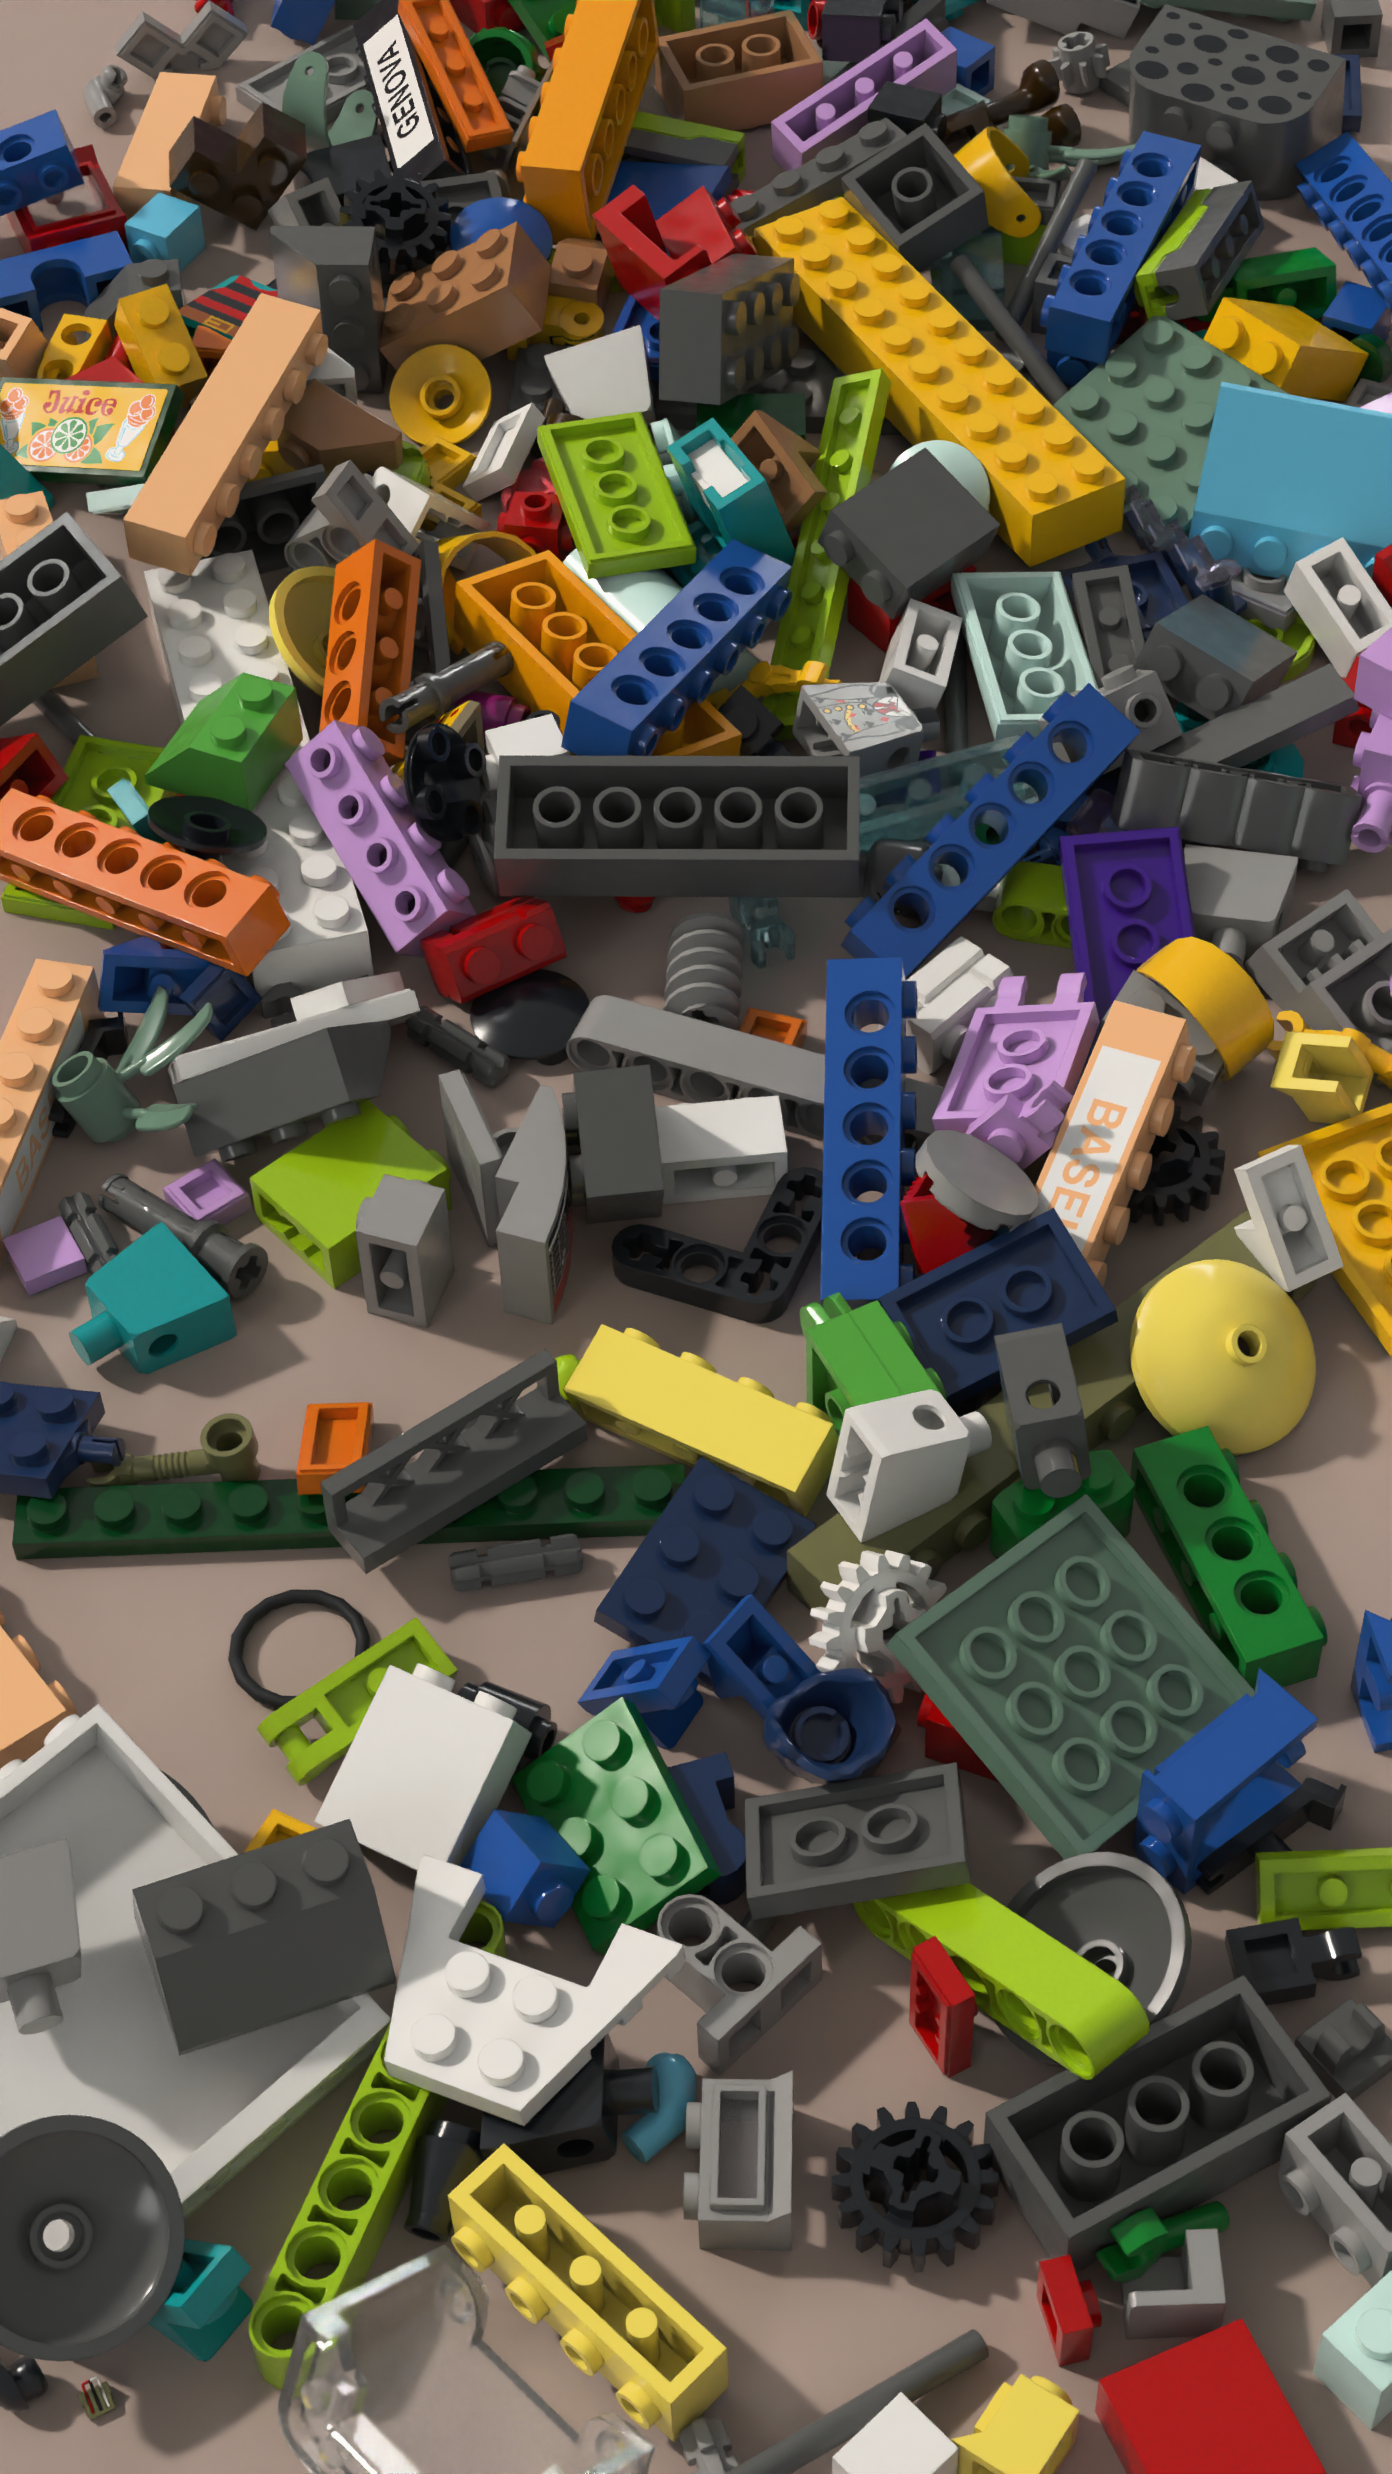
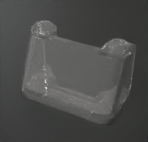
M445 2244L302 2314L278 2404V2419L285 2441L295 2456L312 2474H647L655 2448L641 2435L634 2425L618 2414L604 2412L585 2422L579 2434L482 2340L488 2316L489 2296L487 2288L481 2277L476 2272L470 2270Z

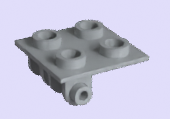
M553 59L541 83L535 80L536 73L532 69L519 65L517 71L510 72L501 95L498 97L500 105L514 131L513 140L509 145L479 150L477 154L488 161H494L496 156L504 160L501 169L504 173H506L512 160L517 162L519 152L526 151L529 143V123L532 116H538L541 108V89L544 82H550Z

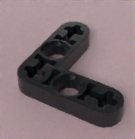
M802 1167L785 1173L778 1181L743 1252L651 1225L637 1224L628 1226L619 1231L612 1242L614 1274L621 1283L631 1288L749 1323L763 1324L772 1322L781 1317L788 1308L821 1240L823 1172L815 1168ZM805 1195L814 1196L809 1197L805 1201L801 1210V1218L796 1216L795 1201H801ZM786 1236L795 1239L800 1245L791 1252L776 1253L769 1250L766 1243L774 1237ZM642 1252H649V1253H651V1255H650V1254H644L639 1261H635V1260H631V1259H630V1258H638V1257L641 1255ZM670 1259H672L670 1271H665L664 1268L669 1269ZM696 1265L709 1266L717 1272L714 1278L701 1283L692 1282L682 1275L686 1269ZM764 1272L770 1274V1290L764 1289L759 1296L750 1295L749 1293H756L764 1280Z

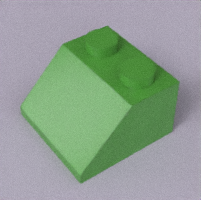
M244 672L197 703L145 774L146 784L184 796H202L219 799L252 812L284 767V763L289 760L303 740L296 687Z

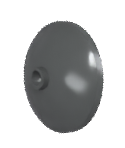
M1093 1852L1073 1856L1048 1867L1036 1875L1007 1905L1008 1909L1107 1974L1115 1971L1113 1978L1126 1986L1139 2000L1147 2014L1150 2025L1168 2016L1180 1996L1189 1971L1192 1949L1191 1928L1186 1909L1178 1893L1163 1876L1145 1862L1128 1855L1113 1852ZM994 2019L999 2029L1010 2042L1028 2056L1048 2065L1065 2068Z
M54 2115L21 2124L0 2136L1 2346L15 2353L45 2361H73L93 2357L123 2344L137 2334L155 2316L167 2299L178 2275L184 2250L185 2226L182 2204L172 2176L162 2160L142 2139L129 2130L100 2118L84 2115ZM60 2219L69 2228V2239L64 2247L52 2251L45 2245L43 2233L50 2222Z

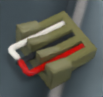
M93 2377L81 2384L83 2392L79 2393L78 2397L90 2421L116 2410V2404L108 2381L101 2384L98 2377ZM97 2380L98 2385L93 2386L92 2381ZM89 2383L91 2388L86 2391L84 2385Z

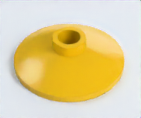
M449 344L425 347L407 358L396 372L389 395L391 413L400 430L417 444L424 446L436 435L454 445L460 444L480 429L489 414L492 403L490 377L480 360L464 348ZM445 395H452L454 397L451 406L444 410L438 409V402L441 397Z

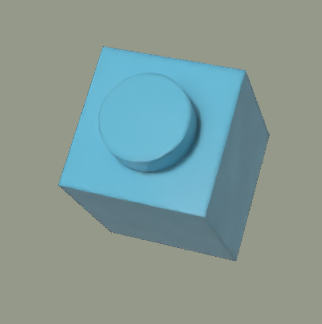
M160 192L124 224L129 255L133 263H142L149 259H178L181 272L206 248L200 206Z

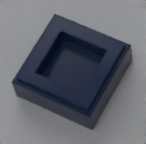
M213 963L179 996L180 1000L194 1016L197 1015L206 1003L212 1004V1017L205 1028L220 1041H223L262 1000L261 995L244 975Z

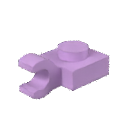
M1055 1080L1048 1082L1025 1104L1009 1092L972 1122L966 1134L994 1146L1013 1160L1021 1170H1024L1052 1147L1057 1135L1054 1128L1061 1123L1065 1116L1059 1110L1068 1104L1073 1096Z

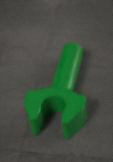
M1213 2201L1160 2220L1153 2208L1150 2207L1133 2214L1114 2226L1110 2232L1118 2244L1099 2250L1095 2256L1112 2281L1129 2282L1142 2277L1159 2259L1161 2254L1182 2247L1186 2230L1217 2229L1218 2233L1226 2231L1230 2225L1229 2214L1226 2207L1219 2201Z

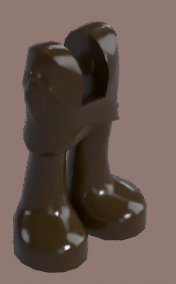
M1041 59L1032 63L1023 71L1019 88L1010 95L985 104V101L982 100L969 108L946 116L947 129L943 144L946 146L968 136L972 140L986 127L994 126L997 128L996 126L1007 123L1009 115H1034L1047 111L1042 117L1049 118L1048 130L1052 131L1051 145L1075 147L1081 141V125L1077 114L1070 105L1065 103L1054 107L1060 94L1059 79L1051 63Z

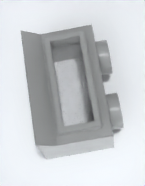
M793 2070L773 2079H702V2102H687L686 2149H700L699 2173H684L683 2212L684 2220H698L700 2249L792 2250Z

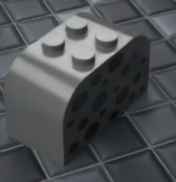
M1165 4L1135 45L1129 57V144H1136L1143 131L1202 145L1200 157L1232 176L1238 182L1252 180L1257 200H1278L1289 197L1298 192L1296 186L1303 182L1295 164L1342 135L1346 59Z

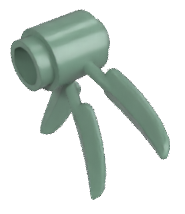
M1009 115L1008 127L1003 128V133L1028 157L1030 171L1027 174V178L1064 181L1071 175V170L1068 166L1076 167L1080 159H1088L1097 166L1121 160L1125 150H1133L1136 145L1132 144L1108 149H1077L1074 147L1051 145L1052 131L1048 130L1049 118L1042 116ZM1050 163L1063 165L1057 169L1049 170ZM1008 164L1005 168L1011 171L1015 166Z
M158 986L136 1034L115 1071L104 1058H95L89 1051L79 1052L69 1057L57 1068L52 1077V1084L57 1089L56 1098L93 1142L120 1141L127 1137L135 1127L140 1132L167 1131L181 1126L190 1119L193 1111L198 1109L197 1103L153 1104L144 1109L141 1108L140 1101L124 1082L140 1072L143 1076L147 1077L153 1075L187 1049L210 1022L213 1013L211 1003H206L197 1015L183 1028L154 1049L164 1027L169 1005L167 991L162 986Z

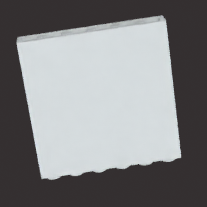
M97 1704L81 1718L77 1714H72L59 1722L44 1740L45 1746L23 1763L21 1759H15L0 1769V1857L67 1838L71 1852L81 1948V1977L74 1982L55 1987L64 2018L57 2026L40 2033L20 2034L10 2001L0 2003V2136L21 2124L54 2115H84L115 2123L142 2139L162 2160L178 2190L185 2220L374 2055L390 2024L391 2018L368 1993L179 2056L134 1917L132 1889L239 1854L108 1713ZM60 2219L50 2222L43 2233L45 2245L52 2251L59 2250L66 2245L69 2239V2228L66 2223Z

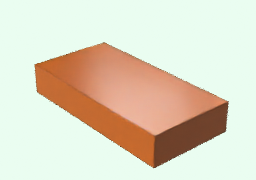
M352 1402L307 1405L296 1473L298 1495L322 1494L320 1482L371 1452L374 1430L373 1403ZM367 1484L352 1493H362Z

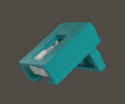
M713 417L666 447L698 518L697 521L688 526L696 546V563L664 568L675 582L684 588L733 538L793 566L796 551L765 478Z

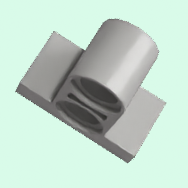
M350 459L337 465L313 496L311 501L316 507L310 511L285 545L284 556L294 571L310 566L336 568L339 562L375 538L411 556L419 544Z
M694 1894L677 1896L667 1902L659 1912L657 1921L658 1936L674 1942L691 1936L705 1940L700 1945L683 1946L686 1961L682 1969L670 1982L706 2012L697 2021L698 2057L719 2076L822 1980V1943L802 1926H799L778 1947L771 1951L718 1905L704 1896ZM743 1981L752 1982L759 1986L749 1992H738L729 1988L733 1984Z

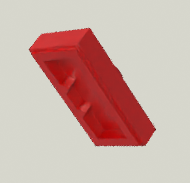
M934 1936L914 1946L912 1950L909 2024L942 2074H946L950 2078L971 2067L974 2017L978 2015V2008L974 1992L937 1937Z

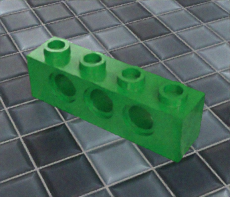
M1208 1426L1134 1448L1130 1478L1135 1483L1134 1499L1207 1636L1254 1691L1258 1668L1263 1670L1281 1687L1316 1677L1322 1647L1327 1644L1328 1640L1323 1618L1316 1607H1307L1297 1589L1298 1582L1294 1566L1286 1553H1277L1268 1537V1524L1264 1511L1258 1501L1255 1499L1249 1501L1240 1486L1238 1466L1230 1450L1227 1448L1220 1449ZM1224 1558H1233L1236 1560H1227ZM1251 1611H1261L1267 1614H1256Z

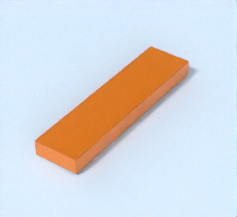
M399 0L398 13L465 152L511 144L514 131L450 1Z

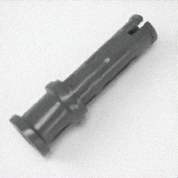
M113 1174L102 1185L101 1189L116 1197L115 1200H112L104 1194H99L98 1204L103 1210L115 1214L144 1233L160 1222H163L208 1273L222 1283V1288L228 1295L238 1299L246 1297L261 1283L268 1266V1254L261 1246L254 1243H241L231 1237L226 1226L219 1221L212 1219L198 1221L134 1183L124 1174Z

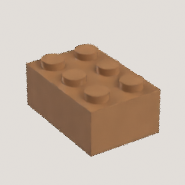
M791 9L659 37L660 44L655 56L656 89L671 117L675 119L733 131L752 130L760 125L771 123V121L823 87V61Z
M517 221L500 230L491 229L481 235L476 242L458 251H447L440 255L434 263L416 272H405L390 284L378 349L395 370L398 371L403 362L412 354L432 345H455L471 352L481 361L543 331L551 265Z

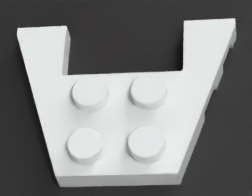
M424 1854L418 1865L384 2057L388 2075L525 2126L592 2059L590 2050L615 2025L625 2026L643 2008L642 1999L664 1977L670 1981L682 1969L686 1961L683 1944L622 1923L590 1985L584 1987L458 1942L487 1890L483 1874Z

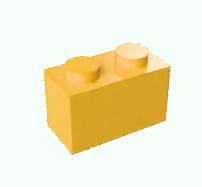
M167 283L118 299L114 326L136 376L144 383L177 384L185 394L181 408L189 406L188 402L200 394L207 382L208 375Z

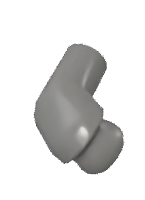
M115 65L105 66L102 70V75L93 78L84 89L83 97L95 124L100 128H108L116 122L117 113L113 105L125 93L123 86L127 82V75L123 69Z

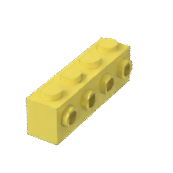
M601 1324L564 1388L572 1408L582 1419L692 1468L699 1458L703 1457L804 1517L809 1513L832 1471L839 1438L832 1419L824 1411L805 1402H798L793 1407L774 1398V1394L767 1387L753 1379L740 1377L735 1382L719 1375L713 1365L695 1354L683 1352L678 1357L661 1350L659 1344L653 1338L633 1328H626L624 1333Z
M505 2143L448 2194L454 2229L451 2241L459 2255L477 2272L483 2273L489 2268L507 2285L505 2293L510 2302L528 2321L537 2324L543 2319L562 2337L560 2345L563 2351L579 2370L588 2376H593L597 2371L602 2374L618 2390L616 2392L617 2401L628 2416L639 2426L649 2430L655 2424L674 2442L680 2436V2431L691 2425V2422L696 2420L729 2387L727 2348Z

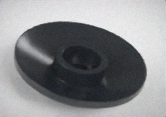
M202 796L167 797L154 802L150 806L147 815L148 825L157 835L184 848L185 853L205 861L209 858L218 860L220 855L241 854L256 850L264 844L267 835V827L257 815L245 808L215 798Z

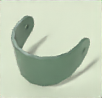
M307 52L297 59L289 75L282 101V112L305 124L307 151L311 152L375 135L378 117L372 109L374 99L372 93L364 89L350 94L338 118L328 131L326 99L329 65L327 60L317 52ZM313 68V74L308 76V70ZM364 105L363 112L358 113V108Z

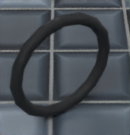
M292 1589L267 1597L246 1612L232 1633L228 1661L236 1683L255 1701L276 1709L296 1697L282 1696L262 1688L248 1675L242 1658L244 1641L254 1624L272 1610L293 1603H316L337 1611L350 1623L356 1638L355 1657L369 1649L370 1636L361 1614L343 1598L321 1590Z

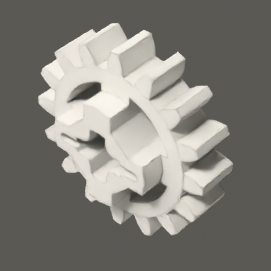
M868 1550L861 1552L860 1565L842 1561L838 1565L842 1578L841 1583L836 1585L823 1581L820 1586L823 1593L829 1598L826 1608L815 1607L811 1608L810 1616L816 1620L823 1621L822 1631L809 1637V1645L826 1650V1654L820 1658L816 1667L821 1672L845 1668H859L867 1671L860 1663L865 1664L868 1668L867 1672L879 1680L888 1690L891 1702L896 1704L902 1702L904 1688L922 1692V1688L887 1648L886 1644L898 1631L937 1603L947 1590L945 1583L929 1579L932 1567L928 1564L910 1560V1555L886 1550L885 1554ZM896 1584H898L903 1590L898 1589L896 1587ZM854 1651L857 1653V1659L853 1653Z

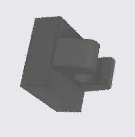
M1352 1998L1348 1999L1295 2039L1294 2045L1326 2089L1335 2098L1346 2092L1354 2100L1392 2071V2040L1385 2033V2025L1364 2003L1357 2004Z

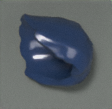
M845 1668L812 1675L802 1681L790 1694L784 1695L769 1706L768 1713L763 1722V1739L768 1750L794 1776L812 1784L828 1785L861 1776L863 1772L881 1761L896 1733L897 1720L889 1692L879 1680L863 1669Z

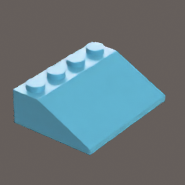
M1221 382L1193 511L1185 560L1207 565L1218 562L1222 563V568L1243 571V567L1249 568V572L1273 578L1286 575V580H1289L1297 561L1343 537L1372 579L1375 554L1392 544V414Z

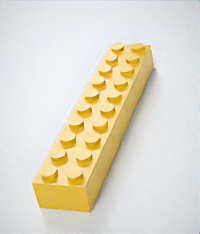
M843 197L825 201L813 208L791 216L781 217L774 222L754 229V246L758 252L757 255L794 258V274H798L800 279V295L796 306L793 307V321L845 375L880 368L884 370L891 381L884 416L913 446L931 440L950 441L963 446L977 457L988 476L990 484V514L1000 524L997 534L1029 567L1122 531L1126 478Z

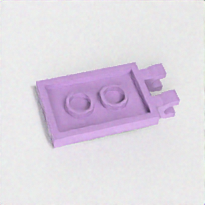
M1085 972L1061 974L1054 1003L1025 1005V994L1028 989L1026 976L1002 977L995 1006L981 1007L975 1010L932 1118L935 1131L954 1130L966 1134L972 1122L1009 1092L1025 1104L1052 1080H1055L1072 1096L1074 1095L1100 1023L1095 1002H1084V991L1087 986ZM1071 1101L1059 1110L1064 1115H1066ZM1063 1120L1061 1121V1123H1060L1059 1125H1057V1126L1054 1128V1130L1057 1132V1134H1058V1131H1059V1129H1060V1127H1061V1124H1062Z

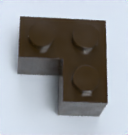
M264 102L260 104L237 138L193 116L169 151V187L256 231L269 214L268 210L279 200L307 160L305 124Z

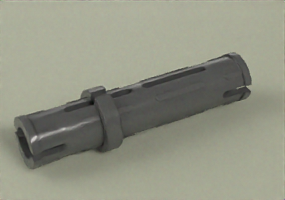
M492 641L484 645L482 649L436 674L424 673L416 677L415 680L410 682L408 689L381 702L379 716L382 723L395 715H399L400 719L390 723L386 728L394 734H401L424 719L435 720L441 717L444 713L448 712L452 703L488 683L508 675L513 669L511 653L509 652L495 660L493 656L502 652L507 647L498 641Z

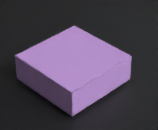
M215 1158L163 1188L166 1202L198 1221L212 1219L226 1225L252 1209L250 1195Z
M61 1216L2 1239L5 1253L28 1296L88 1272L85 1258Z

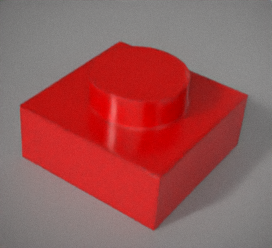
M1070 2254L1040 2261L1036 2296L1058 2365L1061 2367L1089 2360L1093 2329L1102 2326L1100 2306L1093 2284L1089 2279L1078 2281Z

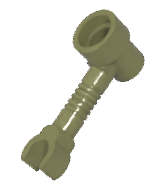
M235 1413L222 1414L211 1419L202 1429L200 1443L203 1449L138 1457L125 1453L124 1460L121 1461V1465L118 1467L109 1464L91 1463L95 1472H112L103 1477L88 1478L86 1482L89 1487L137 1485L138 1483L158 1481V1479L170 1480L171 1478H183L190 1475L195 1477L211 1474H220L223 1482L258 1480L261 1472L256 1458L258 1441L247 1418Z

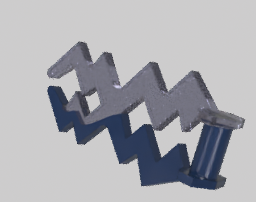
M1135 484L1125 489L1124 506L1130 504L1132 509L1125 512L1123 517L1140 549L1146 548L1148 553L1161 551L1180 587L1186 585L1193 600L1204 594L1239 616L1247 608V602L1239 595H1233L1231 580L1241 572V566L1234 559L1215 561L1199 534L1189 541L1177 518L1168 522L1165 527L1151 499L1144 502Z

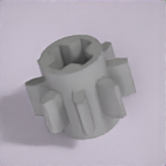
M1084 31L1069 33L1058 41V47L1052 49L1053 58L1049 59L1048 62L1051 63L1059 81H1063V87L1068 92L1073 94L1090 92L1100 85V78L1107 77L1106 67L1110 66L1107 44L1096 45L1095 37L1091 33Z

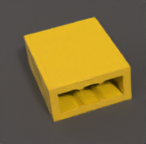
M1223 297L1203 339L1290 395L1346 402L1369 356V353L1294 306Z

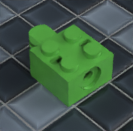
M837 1292L824 1298L823 1307L817 1302H813L800 1308V1323L806 1339L807 1403L821 1409L830 1416L838 1438L845 1409L929 1389L940 1392L946 1400V1393L937 1373L930 1367L927 1369L923 1368L914 1355L913 1343L907 1329L899 1320L892 1322L878 1300L852 1310L841 1293Z

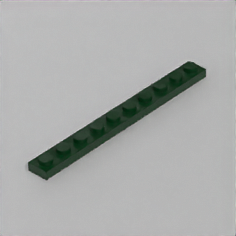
M685 1464L538 1469L417 1544L550 1539L552 1536L571 1533L577 1535L578 1538L647 1536L684 1482ZM297 1479L59 1488L52 1499L17 1495L12 1541L16 1560L342 1547L328 1530L323 1495H298ZM361 1493L348 1494L345 1496V1503Z

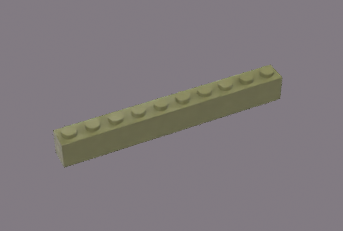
M1248 1209L1116 1306L1118 1322L1068 1347L1082 1404L1089 1451L1094 1450L1107 1439L1113 1441L1120 1438L1131 1427L1135 1418L1148 1409L1138 1391L1131 1368L1130 1335L1138 1307L1149 1290L1159 1280L1184 1265L1212 1259L1242 1263L1262 1272L1273 1280L1235 1232L1234 1227L1251 1220ZM1318 1279L1290 1292H1285L1291 1299L1300 1300L1313 1289ZM1048 1384L1035 1385L1028 1391L1031 1406L1038 1409H1047L1053 1406ZM1000 1392L976 1410L986 1419L989 1425L992 1444L989 1450L967 1457L958 1493L951 1501L863 1543L858 1540L840 1513H837L787 1550V1590L810 1611L811 1608L815 1607L826 1608L829 1598L821 1590V1584L825 1581L839 1585L842 1578L838 1565L842 1561L860 1565L861 1552L868 1550L885 1554L886 1550L910 1555V1560L926 1563L932 1567L929 1577L932 1580L939 1572L941 1566L962 1549L969 1551L977 1547L991 1530L993 1500L1005 1488L1021 1480L1007 1425L1003 1392ZM896 1584V1587L898 1589L903 1590L898 1584Z

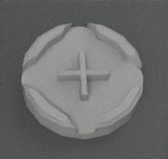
M954 1130L935 1131L927 1137L916 1154L915 1168L920 1178L927 1173L934 1183L929 1190L934 1194L935 1199L959 1218L979 1228L997 1231L1001 1224H1005L1008 1226L1009 1232H1011L1017 1226L1029 1221L1038 1208V1193L1030 1178L1009 1157L994 1146L972 1135Z

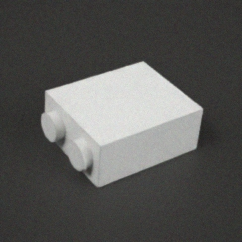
M417 1663L413 1674L389 1665L314 1822L325 1827L350 1819L360 1845L415 1871H418L419 1862L424 1854L459 1866L494 1809H497L532 1733L513 1720L518 1710L516 1707L492 1695L479 1691L474 1702L451 1692L456 1683L454 1679L430 1667Z

